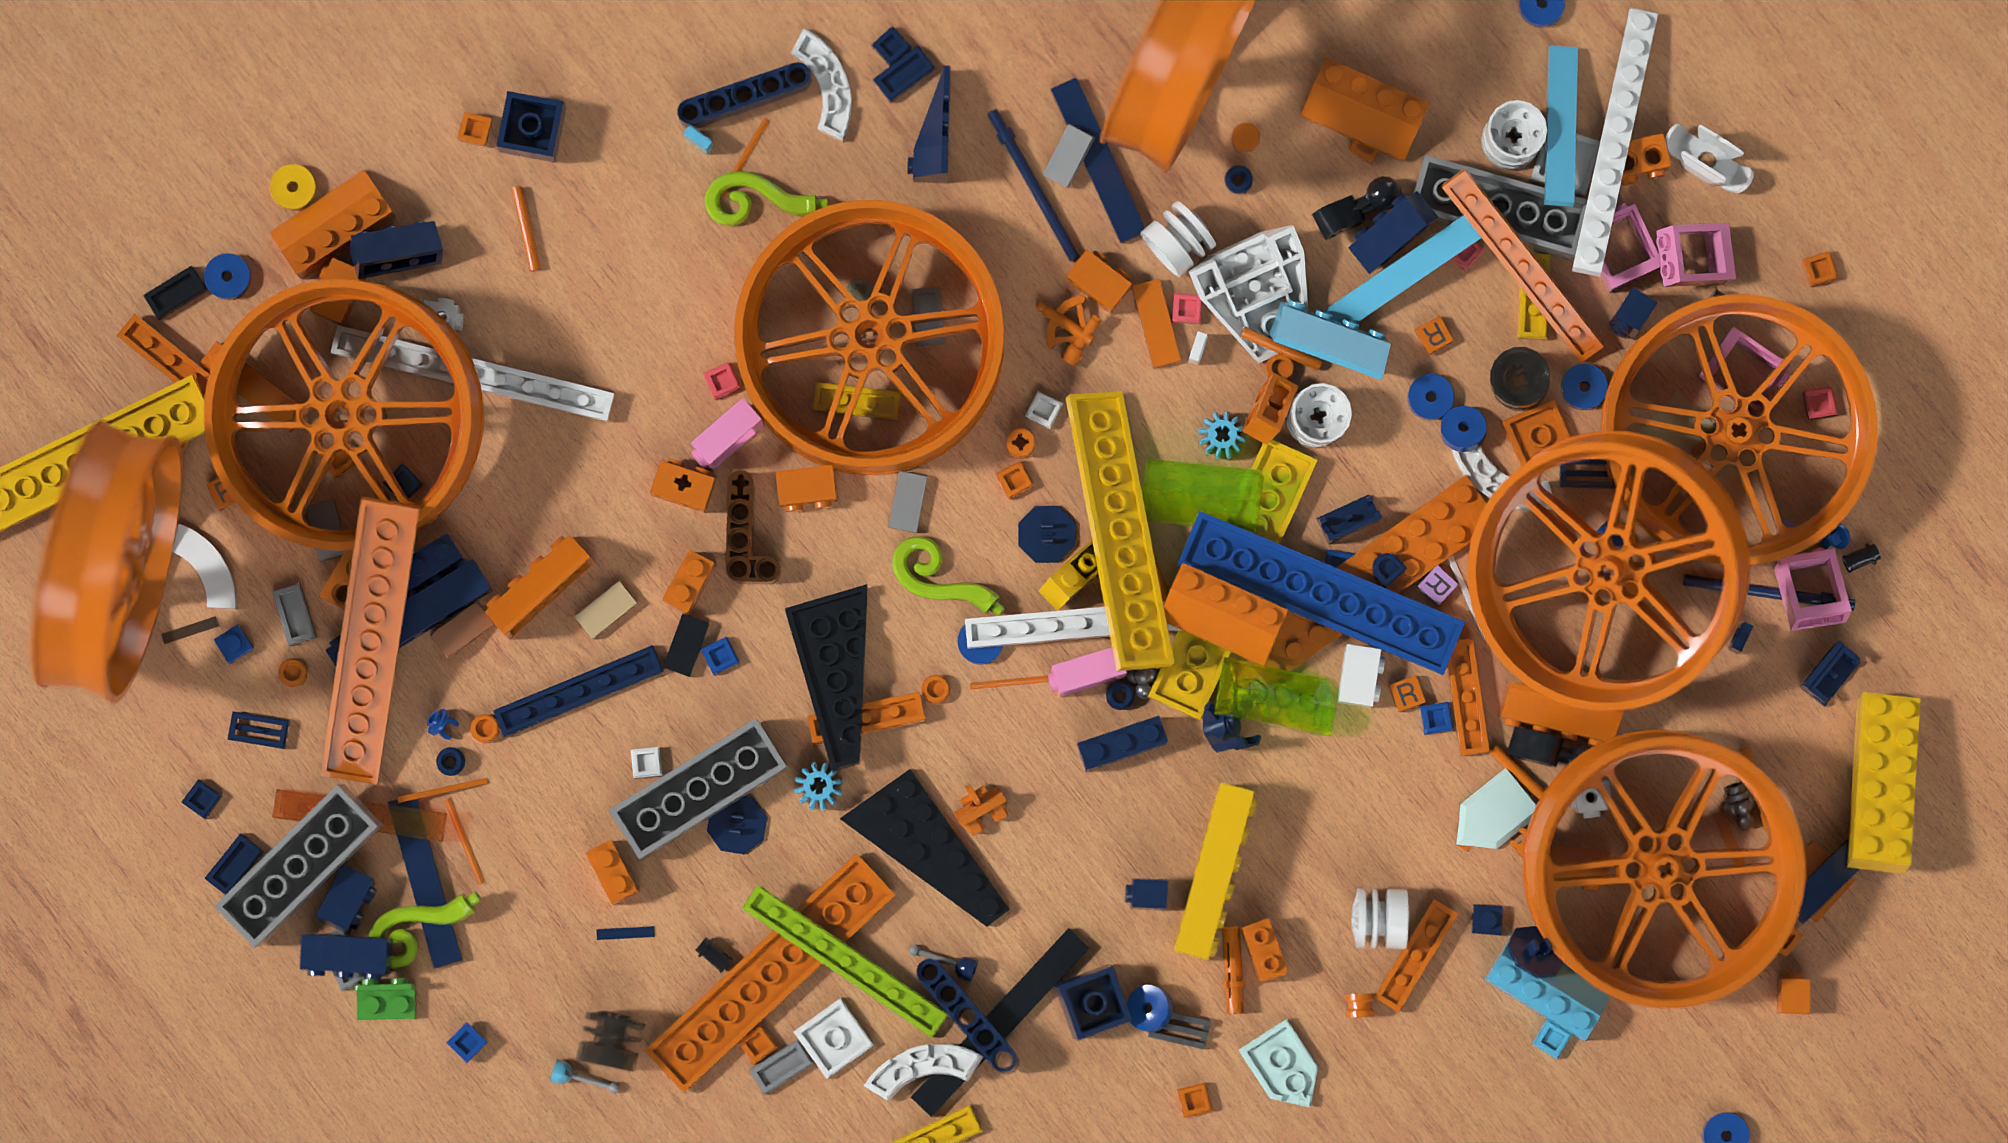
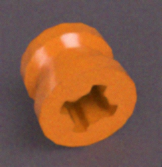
M1017 428L1009 433L1006 447L1011 456L1018 459L1027 458L1034 450L1035 440L1030 431L1024 428Z
M1373 993L1345 995V1001L1348 1003L1346 1018L1374 1017V1010L1371 1008Z

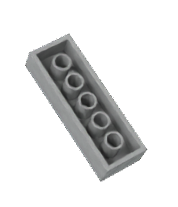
M1424 156L1414 192L1418 191L1439 217L1434 221L1435 223L1447 226L1463 215L1443 190L1442 184L1466 168L1529 249L1571 261L1574 259L1586 210V199L1575 197L1573 207L1544 205L1545 188L1432 156Z
M755 718L611 808L609 812L639 860L642 861L788 768L759 721Z
M338 784L214 907L254 948L262 946L383 824L345 784Z

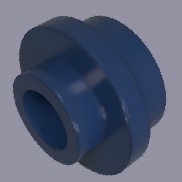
M1233 166L1226 172L1225 185L1230 192L1243 194L1251 188L1253 175L1244 166ZM1235 176H1242L1244 183L1241 185L1235 184L1233 181Z
M1122 681L1111 684L1106 692L1108 704L1116 710L1129 708L1135 698L1133 688L1128 683ZM1123 691L1126 694L1125 700L1117 701L1115 693Z
M454 747L441 750L436 759L437 768L447 776L459 774L465 767L464 754ZM450 756L456 758V764L453 767L446 765V760Z

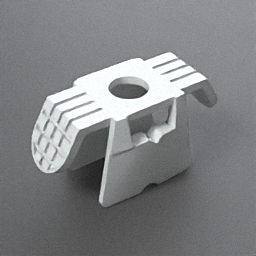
M1675 124L1668 131L1665 138L1667 150L1671 156L1681 161V166L1687 172L1708 185H1719L1726 191L1740 193L1751 184L1754 177L1753 170L1749 167L1741 166L1732 160L1733 158L1743 156L1744 152L1726 139L1702 125L1698 126V138L1689 133L1681 124ZM1704 152L1713 154L1716 159L1715 166L1710 168L1699 161V155Z

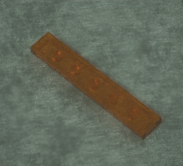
M276 789L272 818L300 822L325 796ZM361 801L383 824L376 833L443 842L447 813Z

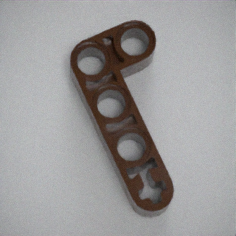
M738 470L730 475L727 486L726 573L730 580L737 584H774L781 576V567L777 560L769 556H753L754 480L748 472ZM739 478H744L745 482L749 483V486H744L743 496L744 498L749 497V501L745 499L733 500V497L739 498V490L737 486H733L734 483L739 482ZM738 506H745L749 511L748 516L743 520H736L733 517V510ZM738 534H743L748 538L747 545L741 549L735 548L732 545L734 536ZM744 563L747 566L746 574L742 577L733 576L731 570L734 564ZM766 563H771L776 567L775 574L770 578H765L760 574V568Z

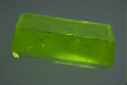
M1147 459L1143 482V501L1147 521L1193 526L1199 511L1251 533H1257L1264 476L1258 470Z
M1224 657L1215 715L1314 736H1331L1336 707L1327 679L1268 666L1263 667L1259 664Z

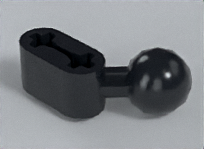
M1381 176L1369 183L1366 195L1356 200L1353 195L1330 203L1315 211L1312 217L1324 239L1327 240L1361 225L1366 221L1364 214L1374 209L1379 212L1385 209L1387 212L1392 210L1394 206L1391 203L1402 195V190L1395 179Z
M1514 727L1506 755L1557 768L1558 763L1567 765L1593 746L1590 744H1580L1571 749L1563 746L1564 739Z

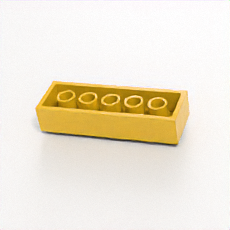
M1863 692L1857 701L1848 837V868L1905 874L1911 866L1921 698Z
M1222 782L1218 785L1173 949L1175 953L1207 961L1209 956L1214 957L1216 954L1219 939L1214 938L1217 928H1223L1227 911L1222 910L1225 900L1229 901L1231 899L1235 883L1230 882L1232 872L1237 873L1239 871L1243 856L1237 853L1240 844H1246L1250 827L1245 826L1247 817L1252 818L1254 816L1258 799L1253 798L1254 791Z

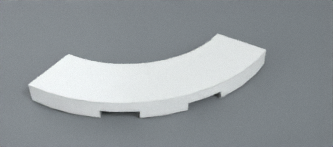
M803 28L791 55L808 66L819 83L823 98V109L817 130L843 142L851 117V93L846 73L830 47L816 35Z
M1481 445L1469 452H1458L1451 449L1462 474L1466 475L1477 491L1488 499L1509 477L1500 472L1491 463ZM1549 481L1541 482V485L1552 494ZM1530 492V495L1544 508L1553 510L1537 495ZM1520 505L1515 508L1516 510L1533 512L1529 507L1525 505Z
M178 524L172 552L186 559L198 572L205 587L207 608L237 609L234 579L223 556L202 535L186 526Z
M951 1044L916 1046L883 1063L869 1077L864 1087L890 1102L902 1087L923 1076L947 1074L968 1082L983 1057L972 1050Z

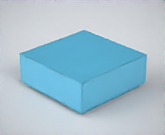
M692 125L688 126L684 131L685 139L708 155L713 149L712 140Z
M1546 1019L1532 1045L1558 1059L1572 1034Z

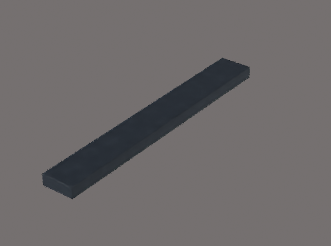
M1068 928L992 1009L986 1018L1004 1039L1054 987V984L1083 956L1089 947ZM990 1031L982 1033L979 1038L980 1044L982 1046L990 1045L994 1039L993 1033ZM968 1037L959 1045L983 1057L977 1068L986 1059ZM932 1074L910 1098L932 1117L965 1080L947 1074Z

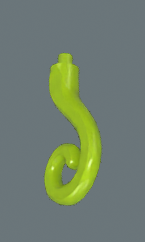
M745 171L729 172L716 178L707 189L704 198L707 213L715 222L724 226L739 225L746 221L751 213L752 201L745 192L740 190L732 191L729 194V198L732 201L739 203L740 208L738 212L728 214L722 210L719 202L721 194L726 189L735 186H745L756 190L779 209L793 216L804 217L813 211L828 206V200H817L816 194L792 195L766 178Z
M913 536L905 539L896 547L892 558L894 574L899 583L912 594L933 600H965L985 614L991 610L994 614L1000 616L1004 612L1005 607L998 602L1000 596L983 585L971 582L928 584L918 580L911 574L907 567V559L913 551L918 549L926 550L930 554L931 559L927 564L918 562L914 565V570L917 574L925 577L932 576L940 569L943 562V554L940 547L933 540L923 536Z
M474 891L469 896L462 893L443 906H404L395 908L376 920L368 937L383 938L391 927L406 921L443 925L457 923L476 912L475 905L482 899ZM397 929L390 934L389 939H393V943L403 942L406 950L402 955L392 956L391 969H400L409 965L418 953V943L414 934L406 929Z

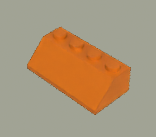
M1325 57L1300 117L1350 139L1357 140L1373 149H1378L1380 152L1404 162L1430 103Z
M362 170L269 233L296 275L302 280L325 265V263L331 261L332 258L349 249L351 235H356L362 231L374 232L396 216L366 171Z
M570 535L566 538L563 536L559 537L550 546L552 551L545 557L542 555L538 556L529 565L531 570L523 577L520 574L507 585L510 589L504 595L500 596V594H497L486 604L488 609L485 611V614L507 638H513L595 563Z
M1182 563L1164 604L1167 624L1263 667L1288 615L1287 609Z
M1510 682L1506 684L1498 718L1505 719L1504 725L1521 728L1522 724L1533 726L1532 731L1545 734H1549L1550 730L1560 732V738L1577 741L1578 737L1589 739L1588 744L1595 746L1616 736L1624 710L1596 711L1572 707L1554 701L1527 685Z

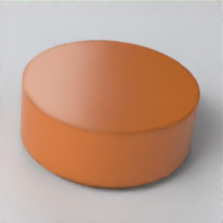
M1241 123L1232 132V143L1241 152L1253 151L1259 144L1260 132L1251 123Z
M1281 354L1272 356L1266 364L1268 378L1273 373H1276L1289 381L1294 374L1295 366L1292 359Z
M290 658L281 663L278 669V676L280 681L286 686L299 687L307 680L308 669L299 659Z
M931 675L922 684V695L929 703L940 704L949 697V682L943 676Z
M481 714L476 716L471 722L470 732L478 742L490 743L498 737L500 727L493 716Z

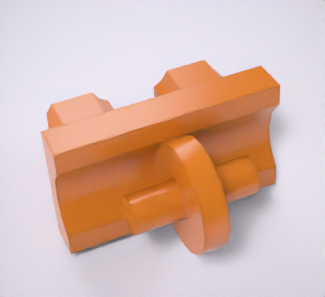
M970 784L965 786L969 794L959 799L963 807L953 812L961 827L964 826L972 836L983 831L985 828L979 818L985 813L989 812L995 822L1008 816L1004 804L1006 799L997 787L988 792L984 785L975 791Z

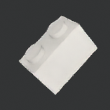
M1350 644L1345 646L1337 703L1371 708L1373 702H1379L1381 685H1376L1377 674H1383L1385 657L1380 656L1381 649Z

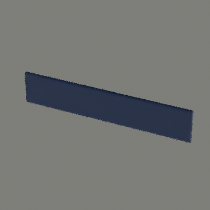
M654 926L596 929L597 940L655 937Z

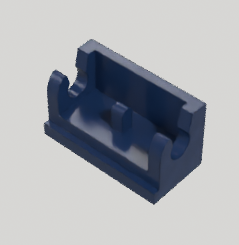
M1366 495L1316 518L1328 544L1377 523L1382 519L1379 510L1376 509L1373 503L1374 499L1372 496Z
M1837 641L1800 685V688L1825 707L1860 664V658L1841 641Z

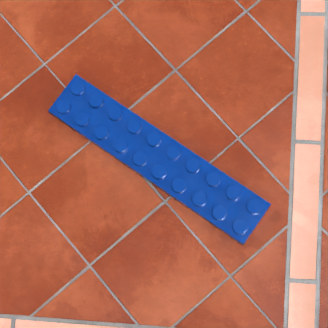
M1201 511L1197 515L1177 563L1179 566L1182 563L1187 564L1283 607L1291 613L1440 675L1445 673L1465 624V621Z

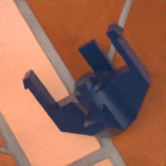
M1258 694L1228 700L1219 709L1212 702L1206 703L1203 714V732L1215 752L1230 749L1240 750L1259 745L1261 740L1260 734L1246 738L1239 735L1241 731L1240 712L1242 708L1261 704L1263 700Z

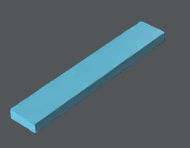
M1550 45L1548 49L1544 205L1573 207L1578 70V48Z
M1462 215L1323 311L1332 314V320L1342 323L1343 319H1347L1357 323L1481 239V236L1466 217Z

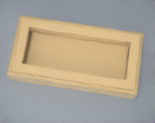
M618 581L574 617L589 636L594 639L636 606L637 602L621 582Z

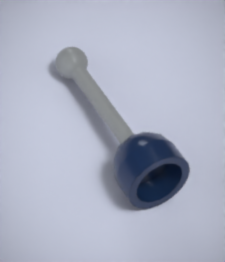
M912 945L909 948V953L912 956L921 955L955 967L957 975L964 980L971 982L978 965L977 959L963 957L956 962L921 950L918 945Z

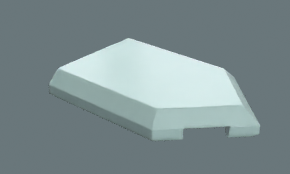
M1506 768L1460 804L1456 845L1498 849L1519 832L1520 828H1524L1529 824L1536 804Z
M1288 1019L1280 1022L1239 1049V1052L1270 1099L1306 1107L1311 1106L1319 1067Z

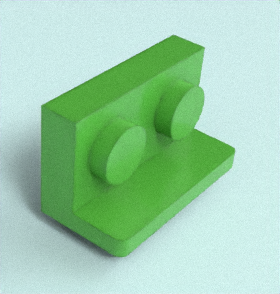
M408 978L391 979V984L380 985L379 979H362V985H355V991H357V1020L416 1019V984H408Z

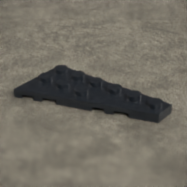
M867 584L784 608L832 772L860 764Z
M910 769L840 818L841 821L987 927L1010 910Z

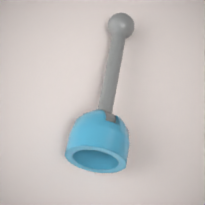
M556 1059L550 1079L551 1082L564 1084L571 1079L609 1089L613 1094L620 1091V1085L617 1082L610 1084L575 1074L567 1062Z

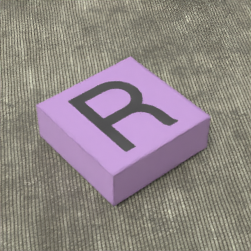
M1437 565L1417 587L1439 606L1458 584Z

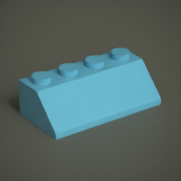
M1290 300L1288 304L1281 301L1270 331L1274 342L1382 380L1391 346L1389 340L1385 339V333L1375 329H1370L1368 333L1358 329L1359 324L1350 320L1343 319V322L1340 323L1332 320L1333 315L1317 309L1316 313L1305 310L1306 305L1300 302Z
M1510 936L1485 976L1484 981L1566 1030L1579 1040L1586 1041L1601 1017L1610 995L1594 987L1564 962L1558 974L1554 977L1538 979L1515 965L1507 948Z

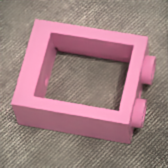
M1626 203L1616 206L1612 225L1628 218L1648 260L1614 276L1611 275L1604 260L1601 277L1609 293L1657 272L1661 268L1660 256L1635 204L1628 207Z
M1729 223L1672 225L1656 231L1661 263L1660 273L1663 278L1664 287L1720 285L1736 280ZM1704 234L1709 273L1685 274L1680 235Z
M1734 326L1719 345L1724 360L1737 343L1773 369L1782 361L1781 358ZM1713 353L1708 364L1716 389L1722 391L1727 388L1723 381L1714 376L1719 367ZM1789 364L1761 393L1769 401L1772 398L1770 394L1774 388H1780L1790 376L1786 373L1790 366ZM1701 371L1698 377L1705 381L1703 372ZM1758 401L1751 402L1748 406V411L1753 415L1758 413L1759 410L1763 411V407Z
M742 398L691 442L694 449L691 454L703 469L708 466L713 471L764 427L763 421Z
M1816 548L1809 551V553H1796L1777 561L1774 571L1791 631L1847 622L1852 610L1835 549L1825 550L1824 548ZM1826 565L1836 602L1800 608L1790 571Z
M1108 648L1052 665V673L1048 674V680L1052 693L1058 691L1059 697H1063L1125 678L1127 672L1126 670L1117 671L1113 648Z

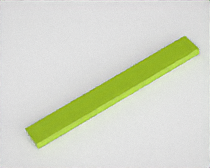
M759 884L756 885L741 907L931 1038H933L948 1016L947 1012Z

